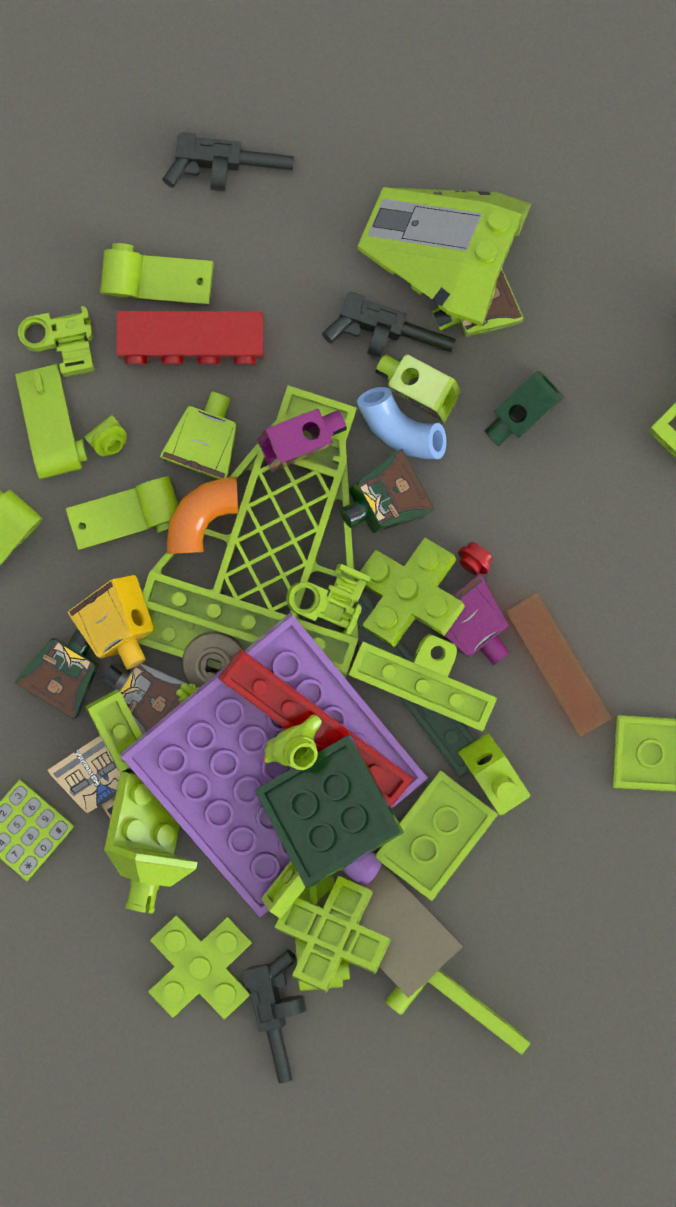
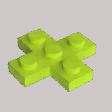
M424 538L405 566H402L375 549L360 570L361 573L371 576L370 581L366 582L365 588L381 597V600L362 625L365 630L394 648L415 619L445 636L465 607L462 601L438 587L457 560L454 554Z
M338 876L323 909L300 898L294 901L275 925L277 931L307 943L293 972V978L327 993L342 959L376 974L391 940L382 934L359 925L373 894L372 890Z
M176 914L150 939L174 967L151 987L148 992L172 1018L200 994L225 1020L250 996L251 992L245 988L227 967L253 942L229 916L201 940Z

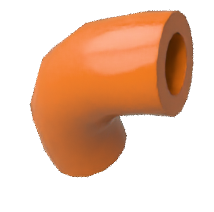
M227 477L202 483L182 498L170 518L166 542L167 554L204 552V531L209 523L218 516L238 514L237 477Z

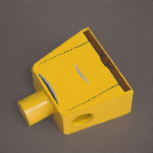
M136 575L111 579L68 611L69 616L97 657L105 658L119 654L126 669L134 668L146 661L138 642L153 632V624Z

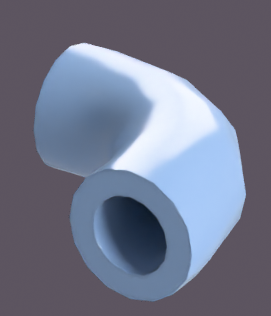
M387 387L373 388L364 392L358 398L357 403L360 412L371 432L388 447L396 451L402 449L406 456L423 459H440L444 455L446 450V434L443 426L440 423L418 422L408 417L398 407L391 389Z

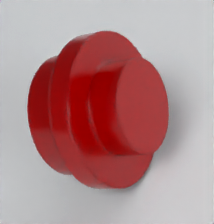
M470 542L467 547L463 546L458 551V555L461 558L459 563L469 573L473 575L478 573L487 574L490 570L489 564L493 558L479 544Z

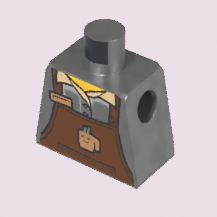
M113 662L101 679L121 692L142 735L180 704V697L176 692L178 689H181V684L186 683L189 686L188 682L145 663L136 666L129 673Z

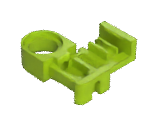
M81 306L82 313L51 318L50 313L30 316L24 319L18 328L19 339L26 349L40 352L56 348L57 353L62 352L64 363L59 365L63 377L95 371L89 342L93 340L94 336L90 315L84 306ZM32 325H41L45 328V337L38 343H31L26 340V331ZM87 335L89 342L85 341L84 336ZM82 361H84L83 364H78V365H73V366H68V367H66L67 364H72V363H77V362H82Z
M338 564L334 572L338 576L334 586H328L327 589L330 590L328 596V590L309 582H298L289 588L286 602L291 611L312 621H316L317 617L344 628L343 634H351L362 610L360 604L355 603L353 606L354 601H359L365 584L370 581L371 576L343 564ZM341 572L350 575L358 580L355 581L346 576L341 575ZM301 588H308L314 596L312 605L307 609L298 608L294 602L295 593Z

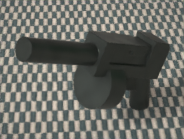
M182 132L178 135L175 161L162 180L166 185L174 188L183 174L197 176L200 173L199 167L212 168L210 190L225 192L228 170L238 171L239 165L293 171L294 156L241 150V142L196 138L194 133Z
M352 291L346 295L339 318L322 332V336L330 344L343 333L358 337L361 333L360 328L373 332L367 354L377 358H381L387 338L398 341L400 335L448 352H452L456 340L455 338L405 322L406 313L364 300V295Z
M289 949L272 963L249 967L242 974L245 988H250L259 1032L267 1031L278 1083H286L293 1080L281 1028L286 1025L285 1017L307 1011L303 995L282 999L279 996L278 987L284 988L287 986L285 970L297 961L296 956Z

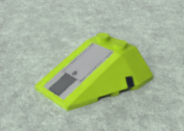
M383 187L359 241L357 250L392 275L396 273L406 280L418 294L424 293L438 303V308L446 314L482 326L494 298L496 281L514 237L519 236L531 203L498 192Z

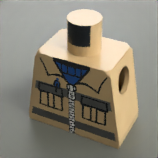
M98 736L47 771L87 814L101 805L111 820L120 771H118L102 738Z

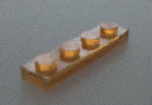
M538 593L506 611L507 616L579 737L612 719Z

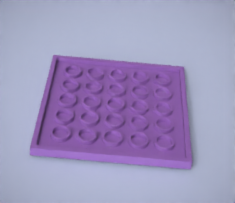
M291 612L244 650L413 777L414 780L392 808L428 779ZM226 665L121 752L120 755L261 918L269 911L261 899L291 859L254 790L290 770L292 767L284 766L278 762H264L265 744L268 740L276 738L285 728L219 680L218 677L227 667Z

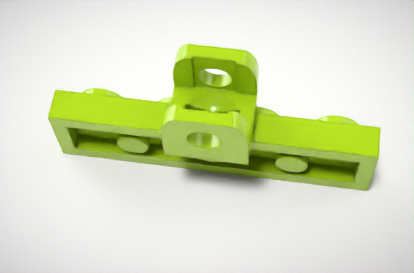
M427 634L420 641L412 662L362 641L348 675L480 731H484L497 700L496 697L448 677L456 659V645L432 634ZM435 646H440L443 651L438 659L431 657V650Z

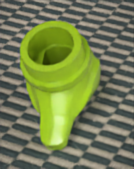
M315 714L311 715L302 724L285 729L276 738L268 740L264 749V762H278L297 770L310 768L316 762L318 756L313 738L322 723L321 719Z

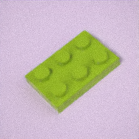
M439 770L399 822L404 833L381 846L376 853V859L429 900L433 901L498 814Z

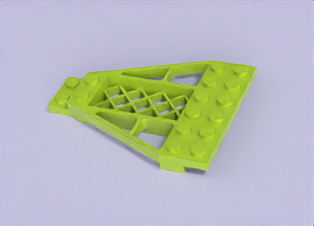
M287 385L277 419L271 427L318 408L322 416L339 410L344 418L347 430L332 436L333 443L326 449L291 464L312 471L307 475L294 480L288 466L284 467L291 483L271 492L262 474L270 469L268 465L262 468L265 457L257 443L230 476L237 477L238 480L244 471H251L232 533L224 535L209 529L204 531L205 535L227 543L214 587L212 589H205L163 575V568L175 555L167 554L166 552L149 572L142 593L153 624V632L139 641L138 644L183 658L186 647L194 638L207 632H222L235 638L243 649L246 650L287 616L275 612L286 606L287 602L285 601L272 607L263 588L283 579L289 590L291 586L286 576L304 568L300 582H308L311 574L316 571L334 577L338 576V574L334 573V570L319 566L316 562V557L335 500H341L343 507L350 504L346 441L357 407ZM303 430L304 436L311 440L312 435L308 431ZM317 475L326 494L306 503L297 484ZM321 475L334 479L330 492ZM260 477L268 494L251 502L258 478ZM294 487L302 506L283 515L274 496ZM271 498L280 517L260 527L251 508ZM327 499L318 526L309 507ZM305 510L314 529L295 538L286 519ZM247 512H249L257 529L239 537ZM282 521L291 541L272 550L263 531ZM344 522L347 566L354 569L351 528ZM259 533L269 552L249 561L240 542ZM316 533L306 561L297 542ZM294 544L303 563L284 573L275 553ZM237 546L245 564L228 572ZM271 556L280 575L260 584L251 565ZM248 567L257 587L238 596L229 577ZM341 573V575L355 580L354 577ZM225 581L234 598L221 594ZM306 588L299 589L296 596H294V602L298 608L301 606ZM260 591L268 609L242 601L241 599ZM290 611L346 678L358 642L357 622L352 633L346 635L303 621L299 618L298 614ZM208 658L207 666L220 670L221 661Z

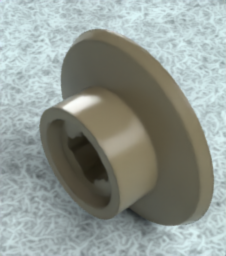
M207 632L197 636L188 644L182 658V670L186 681L189 684H195L196 688H200L217 674L216 671L207 670L208 658L220 660V670H222L243 647L235 638L222 632Z

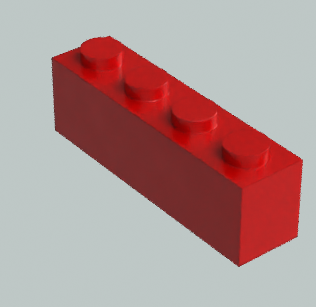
M117 311V356L119 359H125L126 365H147V359H162V365H183V359H198V365H220V359H234V365H256V359H264L263 312Z

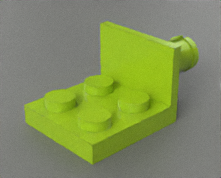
M122 771L119 776L104 851L119 874L131 879L129 897L125 908L138 912L154 913L159 886L171 887L196 870L197 862L174 854L180 827L179 823L135 773Z

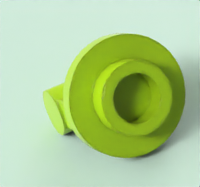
M110 415L84 438L98 455L110 456L122 449L127 440V433L116 418Z

